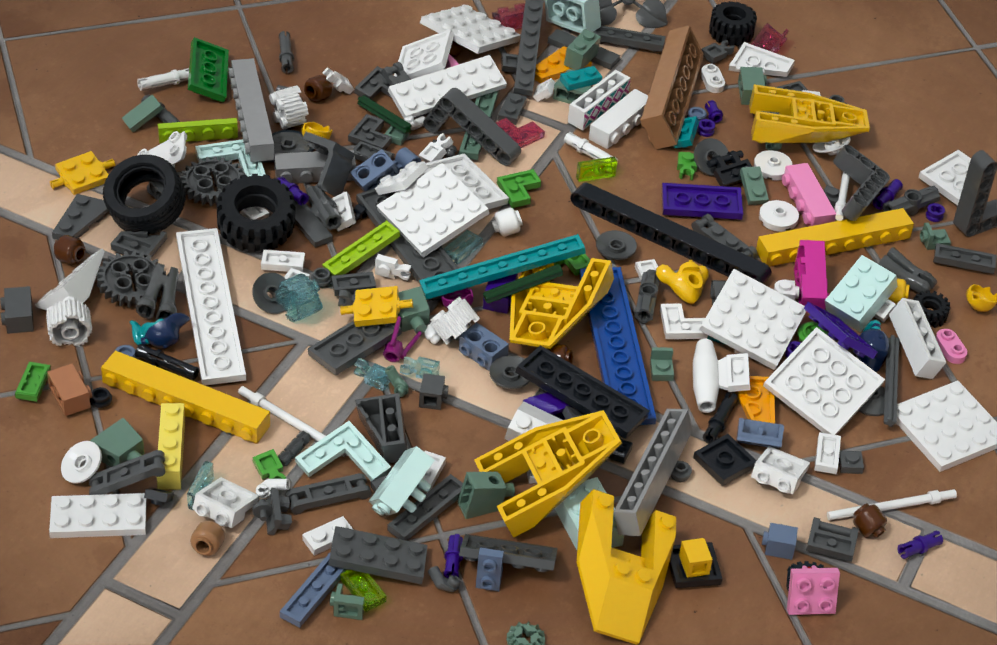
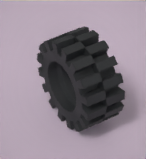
M926 290V293L921 291L915 295L913 300L920 302L930 327L933 325L934 328H938V325L941 327L946 323L950 311V302H948L947 297L943 298L941 293L937 295L936 291L930 293V290Z

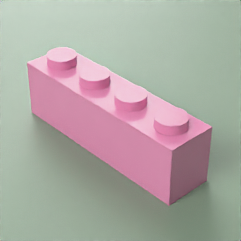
M808 163L786 166L785 172L782 175V183L788 189L789 196L794 200L804 223L809 227L835 222L836 212Z

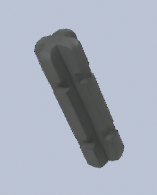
M300 431L296 436L297 438H294L285 447L284 451L278 455L283 466H287L292 461L291 459H294L304 448L303 446L310 441L309 433Z

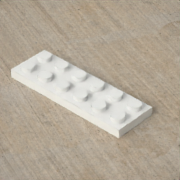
M488 55L389 86L388 92L402 117L405 118L407 116L417 117L429 113L440 98L451 88H458L469 99H473L504 89L507 83L491 56Z

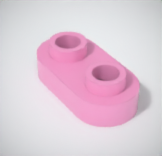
M950 329L939 330L936 340L946 360L953 364L963 363L967 356V349L957 334Z

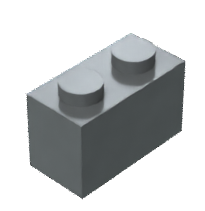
M31 287L4 288V297H0L1 310H5V312H1L2 325H6L7 334L33 332Z

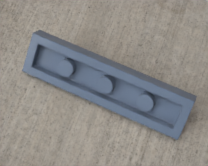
M329 553L280 610V618L300 628L349 569L329 566Z

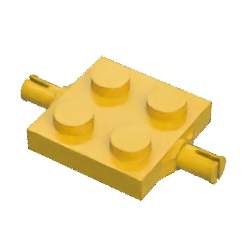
M90 151L56 163L55 170L60 175V178L50 181V186L54 189L64 185L70 189L73 195L98 187L105 183L109 175L106 169L115 167V161L110 159L101 162Z
M398 286L356 290L353 305L340 306L341 315L354 314L355 327L396 323L401 309L413 308V300H400Z

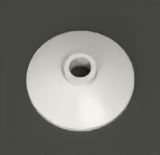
M849 136L830 142L815 143L813 150L819 153L836 155L844 145L850 143L851 139Z
M82 441L71 447L65 454L61 464V473L64 479L73 484L82 483L90 479L98 470L102 460L99 446L91 441Z

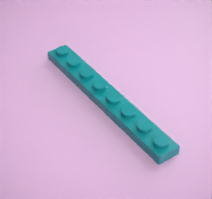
M579 234L428 277L419 280L427 300L585 254V246Z

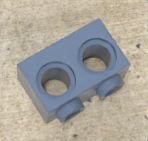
M381 149L365 162L356 166L350 173L356 184L365 192L375 189L381 183L380 180L387 175L396 176L399 174V171L391 158Z
M477 322L459 337V351L488 371L496 359L508 356L509 343Z

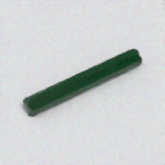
M364 95L358 97L357 104L365 110L383 119L386 123L404 134L411 132L412 125Z
M557 264L487 290L483 293L484 299L489 304L561 277L563 275L562 267Z

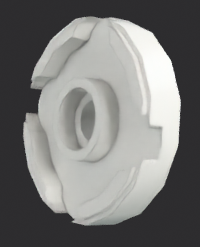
M773 150L762 151L754 159V167L760 166L763 178L767 179L769 177L775 181L782 180L785 167L792 165V161L787 155Z
M774 200L764 203L760 208L759 220L770 230L784 232L789 228L794 229L798 224V210L790 203Z

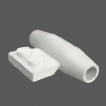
M701 339L697 342L692 363L693 390L698 409L703 413H710L716 408L719 388L728 390V392L750 390L748 353L732 354L718 360L714 344L711 340Z

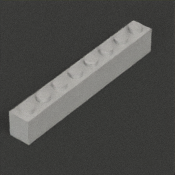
M254 58L231 60L232 68H228V74L231 81V89L233 90L238 121H240L245 154H249L251 162L275 160L274 141Z
M667 409L614 510L618 535L641 536L692 433L688 409Z

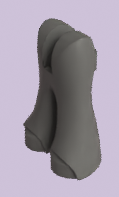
M892 247L887 255H884L878 263L880 266L896 274L897 278L905 279L907 285H910L909 288L918 294L921 291H924V293H926V290L931 291L937 284V280L931 273L916 267L895 247Z
M157 263L152 272L148 287L136 305V312L141 317L152 319L160 290L163 293L156 321L177 313L175 293L178 282V268L171 267L166 276L164 275L165 265Z

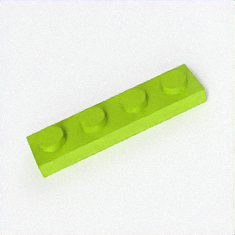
M237 118L158 124L159 144L169 140L170 135L175 131L179 133L185 131L187 134L186 142L238 138Z
M386 220L323 263L322 266L328 269L332 276L345 275L401 237L400 231Z

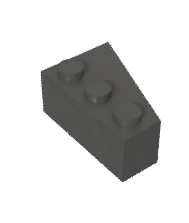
M395 393L355 400L359 418L379 453L388 464L396 463L404 451L407 450L400 394Z

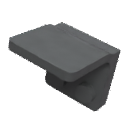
M305 131L302 139L308 142L307 146L316 149L319 153L328 155L318 182V188L334 197L342 194L351 171L352 159L355 153L334 141Z

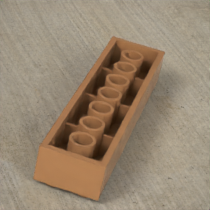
M690 25L669 30L640 119L641 125L646 129L649 141L653 143L655 149L677 145L704 54Z

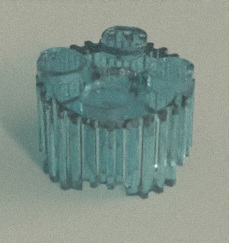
M303 273L280 282L279 290L275 291L276 301L279 305L283 304V308L288 312L285 315L292 322L302 320L323 308L317 293L320 290L319 284L314 279H308V276H305Z

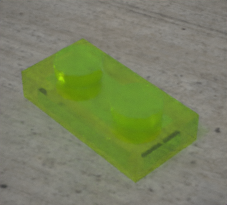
M614 156L578 162L576 178L578 182L614 177L616 175L617 160Z
M347 570L340 574V580L352 595L364 597V610L366 612L386 602V594L368 573Z

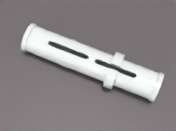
M189 68L178 71L174 69L165 74L137 79L138 88L140 91L169 84L178 85L180 82L188 80Z
M572 132L566 134L564 143L577 149V152L590 156L610 169L615 168L618 159L595 147L589 143V140L582 139Z

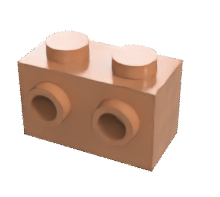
M73 363L47 372L49 388L65 416L91 408V389L89 385L85 386L81 371H77Z

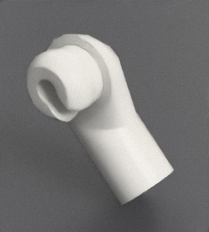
M431 322L424 334L427 340H430L432 344H436L441 337L431 326Z

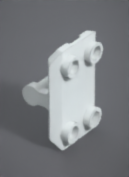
M175 131L170 135L169 140L149 151L142 149L137 155L159 156L169 161L175 168V164L185 158L187 134L185 131L182 133Z

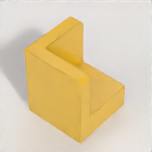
M699 538L682 541L679 557L686 577L710 575L713 559L705 539Z

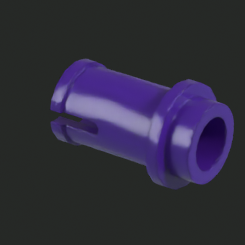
M714 100L708 101L710 107L707 103L705 104V109L709 114L708 118L715 123H719L723 119V112L718 109Z

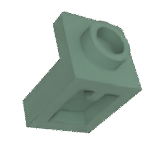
M929 222L924 223L923 229L920 231V240L924 243L927 250H934L936 243L951 245L945 229L932 230Z
M653 347L651 349L649 363L652 381L674 380L673 348Z
M338 583L336 592L332 591L330 597V606H334V616L362 620L364 597L344 595L343 584Z

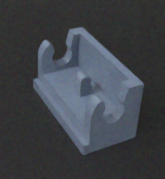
M739 418L736 442L780 449L782 447L784 426L783 424Z

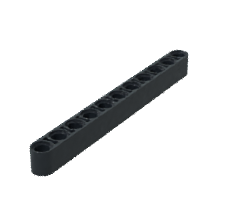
M582 183L570 196L571 202L576 207L727 277L730 276L733 269H736L754 280L765 284L772 274L771 268L767 264L590 183Z

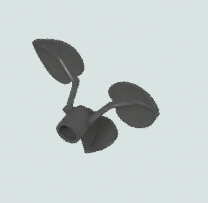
M599 0L600 19L603 26L609 25L615 20L617 11L614 6L622 2L626 5L635 4L640 8L636 13V19L644 27L660 28L668 23L666 9L660 0H645L643 6L635 0H618L612 3V0Z

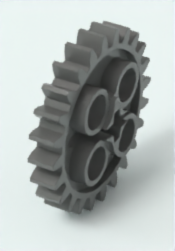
M214 156L213 160L206 157V161L198 159V163L191 162V166H186V171H182L180 179L185 188V195H188L189 200L194 198V203L202 201V205L208 202L212 206L213 203L218 202V196L224 186L230 185V181L235 178L237 180L240 179V176L245 175V172H243L242 167L238 168V163L232 164L231 159L225 162L224 157L217 160V157ZM210 171H212V173H213V179H214V185L216 186V191H214V188H213V181H212V177L210 176Z
M124 251L123 256L116 253V258L109 256L108 261L103 260V266H99V272H97V287H100V293H105V299L111 298V303L119 301V306H122L124 303H127L128 308L134 303L137 305L148 287L158 259L152 261V255L144 257V252L136 255L135 251L131 255ZM129 267L131 268V271H132V280H131V275L129 274ZM132 281L135 284L134 289L136 292L132 289ZM160 290L158 297H161L162 290Z

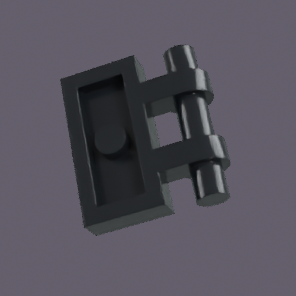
M741 150L737 152L730 151L724 156L717 155L707 161L708 168H717L713 174L720 186L730 187L742 183L741 168L752 167L748 159L741 161L740 158L744 156Z

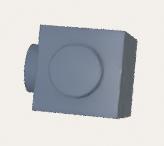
M770 523L768 532L764 531L762 545H766L765 555L792 560L796 547L798 527Z

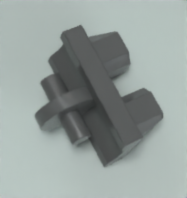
M271 488V496L266 500L260 499L253 506L252 510L255 517L260 518L261 521H266L267 534L275 535L277 529H289L292 524V516L281 513H287L290 505L289 497L279 496L278 488Z

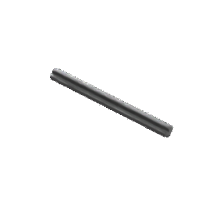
M891 335L888 338L889 351L886 356L884 424L888 425V427H893L897 423L900 340L895 335Z

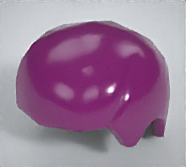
M465 288L443 295L441 299L444 307L449 310L447 306L458 297L462 300L465 298L471 306L474 298L472 289Z

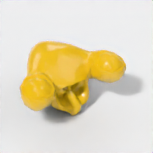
M689 260V262L680 266L677 273H674L668 265L662 264L656 268V275L662 283L670 286L683 301L694 304L701 296L705 282L709 278V271L706 266H699L693 260Z

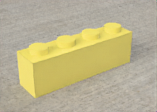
M161 403L158 450L165 453V461L163 463L165 465V474L157 477L158 489L181 490L185 433L184 403Z

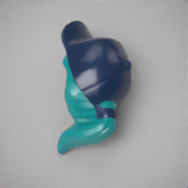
M175 313L165 319H158L156 322L144 323L142 327L136 321L131 320L130 324L132 326L134 342L137 345L143 344L147 346L151 344L157 348H167L179 341V330L190 318L183 313Z
M873 320L866 325L859 336L878 353L874 359L866 355L864 358L857 355V358L872 370L878 372L888 354L889 339L881 331V323L878 320Z

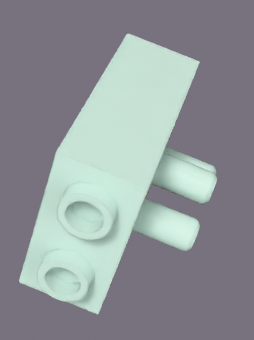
M417 446L405 450L368 501L373 505L372 509L381 516L398 513L401 507L413 513L417 505L411 502L408 497L411 495L419 502H423L426 498V495L417 489L416 486L424 492H428L431 489V485L423 479V476L435 460Z

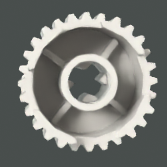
M297 85L275 91L269 95L270 102L275 107V112H273L275 123H280L282 129L298 126L307 121L305 119V116L309 114L307 104L302 101L298 94L301 93V90Z
M66 297L63 302L59 301L58 304H54L55 306L47 308L48 335L53 344L56 346H62V343L64 345L73 344L80 347L81 344L84 345V342H88V337L92 333L90 310L86 304L83 305V302L79 303L75 297Z
M458 297L447 306L449 309L447 312L441 310L430 319L432 322L431 326L446 345L452 341L451 336L455 339L472 325L470 323L471 320L476 323L480 319L465 298L462 300Z

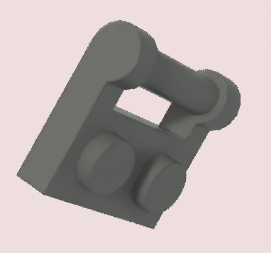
M814 517L806 551L852 562L859 528L852 527L850 529L820 521V518Z

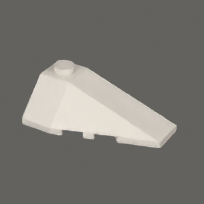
M100 249L85 259L71 274L62 279L57 287L47 292L35 304L37 308L47 310V308L55 306V303L63 302L66 297H75L79 303H84L90 296L105 251Z

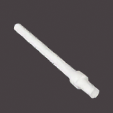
M844 172L842 174L839 198L835 204V219L837 221L843 220L842 209L847 204L846 198L850 176Z
M241 386L238 390V393L250 400L251 404L262 407L298 430L309 433L310 437L316 441L326 437V435L267 401L266 397L262 394L254 393L244 386Z
M955 489L941 492L934 490L928 491L924 495L874 503V505L881 511L926 503L933 505L941 503L942 500L954 499L957 497ZM861 506L827 512V519L831 521L853 517L854 512Z

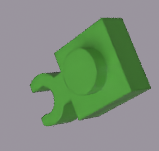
M678 153L677 170H680V179L683 178V175H689L690 180H693L694 172L697 171L694 153Z
M274 449L253 457V463L262 480L265 478L286 479V476L280 473L283 472V465Z

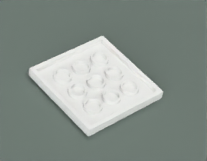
M469 5L430 13L429 15L422 16L420 21L422 25L437 33L451 29L454 33V42L477 54L517 43L521 37L520 34L515 32V29L501 25L500 21L490 19L482 12H476Z
M465 154L426 163L428 169L419 176L421 177L443 163L488 209L507 205L509 197Z
M443 163L416 179L406 190L398 191L376 205L378 211L400 231V234L423 258L490 214L489 209Z
M733 269L699 330L741 353H748V357L775 370L806 310L804 305Z
M816 327L764 382L763 387L821 432L837 435L880 388L885 379Z
M959 381L897 404L896 424L939 472L997 449L996 420Z

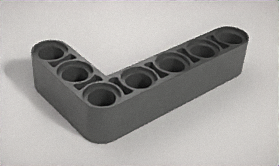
M451 88L440 98L423 121L425 129L435 133L451 117L502 165L509 166L521 154L519 144L458 88Z
M844 145L833 162L840 170L861 185L842 209V213L846 218L856 221L887 184L890 176L850 145Z
M984 150L976 152L970 160L953 220L954 225L967 237L997 227V200L987 202L997 171V162Z

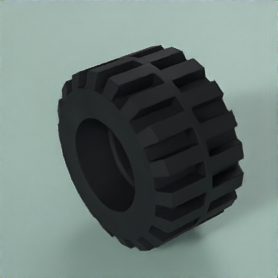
M728 1L717 4L712 9L709 33L717 42L728 40V45L741 46L744 42L748 43L754 37L757 20L756 12L751 7L740 2Z

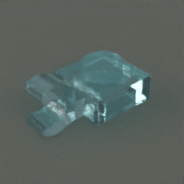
M420 356L418 360L404 357V364L400 366V373L405 375L416 373V378L420 379L423 378L424 373L439 375L440 361Z
M361 358L355 362L354 366L357 367L354 371L355 375L364 377V383L381 391L385 390L390 383L385 373V367L376 363L370 367Z

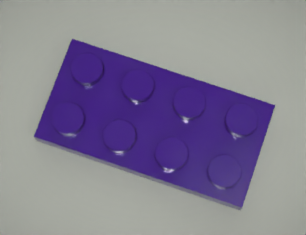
M662 183L663 215L703 217L706 214H710L713 218L742 220L741 187Z
M809 301L807 302L804 309L810 314L808 317L819 323L818 326L827 331L830 337L837 340L840 346L847 350L852 348L853 352L862 358L866 355L874 359L878 352L839 317Z

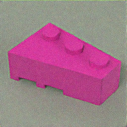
M800 240L794 265L795 284L799 286L798 303L805 306L809 301L825 310V299L830 295V293H827L828 279L826 278L825 242Z

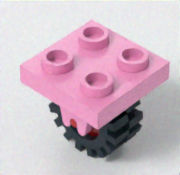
M801 561L797 562V565L791 564V567L789 566L786 583L788 590V614H835L840 577L839 569L824 568L822 564L817 565L816 562L809 564V561H804V564Z

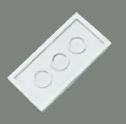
M145 493L52 496L50 538L146 535L147 498H144Z

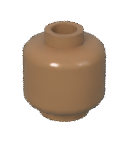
M203 521L192 533L190 539L191 546L197 553L203 556L214 555L224 542L225 533L218 523Z

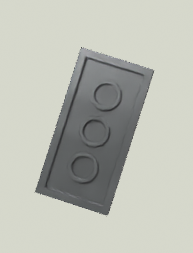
M353 320L309 347L308 355L330 372L338 375L390 342L395 323L355 327ZM399 327L397 337L402 334L401 327Z
M335 526L328 565L422 584L428 545Z
M465 534L459 556H463L469 561H478L480 548L504 551L503 563L511 564L515 568L522 569L527 566L534 567L535 570L540 572H548L549 570L554 571L558 548Z

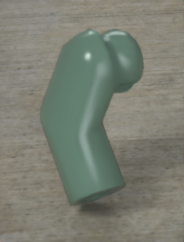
M391 365L385 369V373L394 387V393H399L400 397H404L409 391V386L399 375L395 366Z

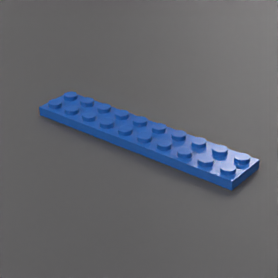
M612 267L614 280L608 293L588 313L602 382L650 410L648 417L640 425L656 424V414L621 267ZM586 268L580 269V280L582 279Z

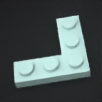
M243 139L195 146L197 159L206 161V157H208L210 160H213L214 156L217 157V160L223 157L225 161L238 159L245 175H266L262 162H251L249 154H245Z
M350 421L295 457V462L308 477L344 453L351 458L370 481L385 476L391 471V466Z

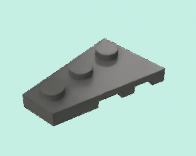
M77 194L52 232L53 239L58 240L64 235H70L75 238L82 236L89 230L91 224L95 221H101L103 215L109 212L104 200Z

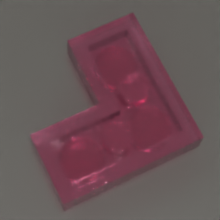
M507 118L496 122L500 128L519 144L520 148L544 138L545 131L533 121L519 128Z

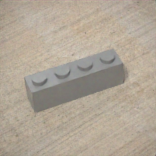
M319 152L274 154L276 179L284 177L290 183L319 182L328 155ZM355 155L352 159L351 171L356 167ZM349 173L347 181L354 180L351 173Z

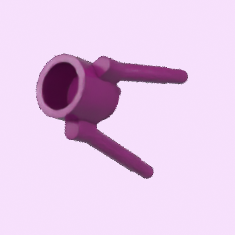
M400 316L397 317L392 339L385 345L383 352L384 358L390 362H398L400 358L405 359L408 351L422 335V332L419 331L403 349L402 342L396 340L401 322Z

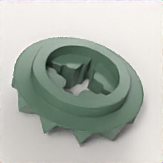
M529 621L526 624L518 622L516 626H511L507 633L508 645H545L544 631L540 630L538 624L534 626ZM522 633L530 637V643L526 638H522Z

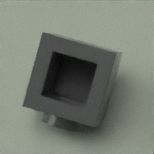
M423 374L419 395L420 408L441 410L443 398L447 399L449 388L448 385H445V376Z

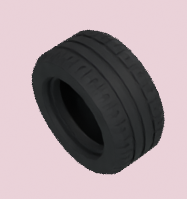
M137 155L123 160L107 176L103 187L104 203L115 223L124 231H148V235L160 232L173 224L181 214L186 200L185 188L175 168L169 161L156 155ZM155 181L164 185L162 195L150 206L137 209L125 205L128 193L140 183Z

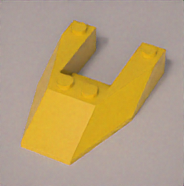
M753 85L749 108L750 113H753L755 117L751 134L752 140L758 143L830 142L869 132L870 130L868 114L865 109L808 92ZM767 112H779V114L767 113Z
M591 258L578 286L547 281L511 295L510 343L535 347L541 345L544 348L551 349L608 293L614 280L611 261ZM554 263L523 271L519 278L554 266Z
M602 410L535 427L474 460L480 472H498L504 483L529 470L532 471L538 483L537 485L497 505L507 528L514 538L535 527L584 483L622 442L606 413Z
M593 489L580 502L576 561L594 632L638 645L663 589L676 538V516L655 510L642 532L641 557L611 547L614 496Z

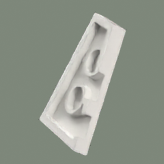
M744 42L730 63L729 71L739 72L740 67H762L764 75L787 77L794 66L795 60Z

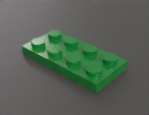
M194 37L190 50L188 90L213 100L224 102L227 96L229 50Z

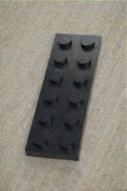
M541 345L516 368L515 373L585 415L604 410L616 433L625 439L649 415L650 410Z

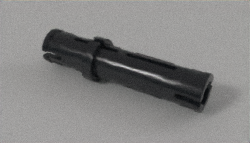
M139 344L136 348V357L151 362L156 367L161 366L191 380H195L199 374L198 367L168 356L162 350H154L143 344Z
M731 392L725 394L714 417H711L708 421V428L703 434V440L709 444L711 438V442L717 440L719 434L724 431L726 421L738 402V396L735 393H732L730 398Z

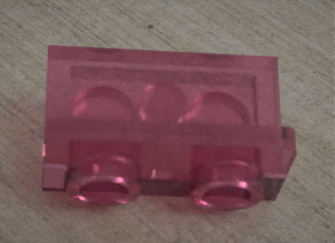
M525 3L514 4V8L509 9L508 6L497 8L498 11L492 12V17L494 20L500 21L502 26L513 29L522 28Z
M767 23L752 41L751 45L777 53L788 39L785 36L789 30L786 29L780 34Z

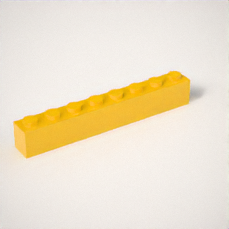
M904 208L860 216L856 221L845 219L758 236L756 250L761 261L770 267L795 262L800 240L824 241L825 255L909 239L914 223Z
M116 350L101 367L102 382L108 386H113L160 406L161 403H184L186 417H191L206 425H211L226 433L241 437L244 440L257 444L270 427V411Z

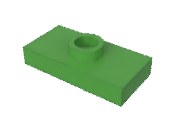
M29 362L17 387L15 397L17 399L38 402L48 379L47 372L51 371V365Z

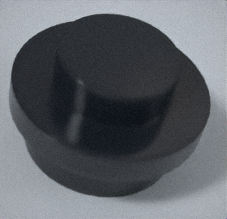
M99 387L92 391L90 404L93 407L104 408L111 404L112 395L106 388Z

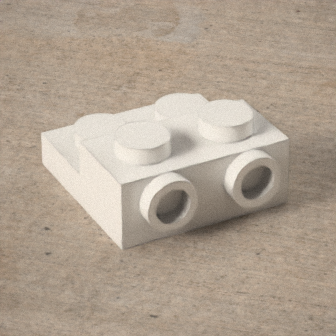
M768 446L756 461L751 478L756 479L761 484L776 487L780 492L794 494L800 485L802 477L808 471L810 462Z
M220 477L195 494L192 509L199 516L215 520L220 526L233 528L244 520L245 512L258 503L259 496Z

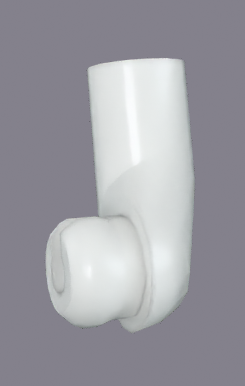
M413 116L404 118L405 121L412 125L411 130L424 126V116L416 119Z
M267 479L256 487V494L260 498H268L271 496V488L289 490L290 480Z

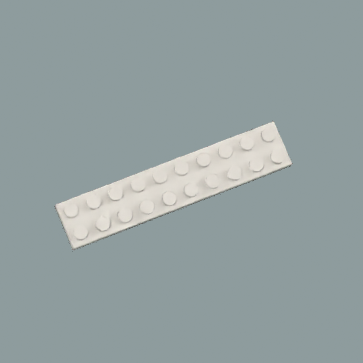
M218 229L176 232L202 385L246 381V372Z

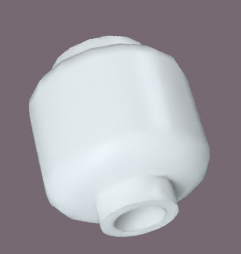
M511 207L496 212L495 220L492 221L495 233L500 232L503 237L518 233L521 229L520 226L523 225L518 210L515 211Z

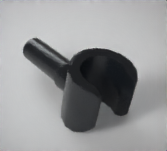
M361 203L357 204L353 209L356 221L367 217L365 213L366 208Z

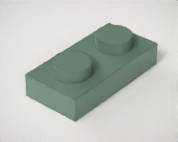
M760 166L742 167L740 175L748 205L768 202L769 198Z

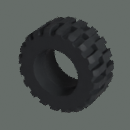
M252 174V176H240L238 180L235 178L230 181V185L224 186L218 196L217 226L221 236L227 239L230 245H236L237 249L242 251L246 249L251 253L255 251L262 253L263 250L278 248V244L283 245L287 238L292 235L293 228L295 227L296 204L294 196L284 183L281 184V181L276 178L271 179L269 175L258 176V174ZM249 207H262L270 210L273 214L264 219L253 220L242 216L240 212Z

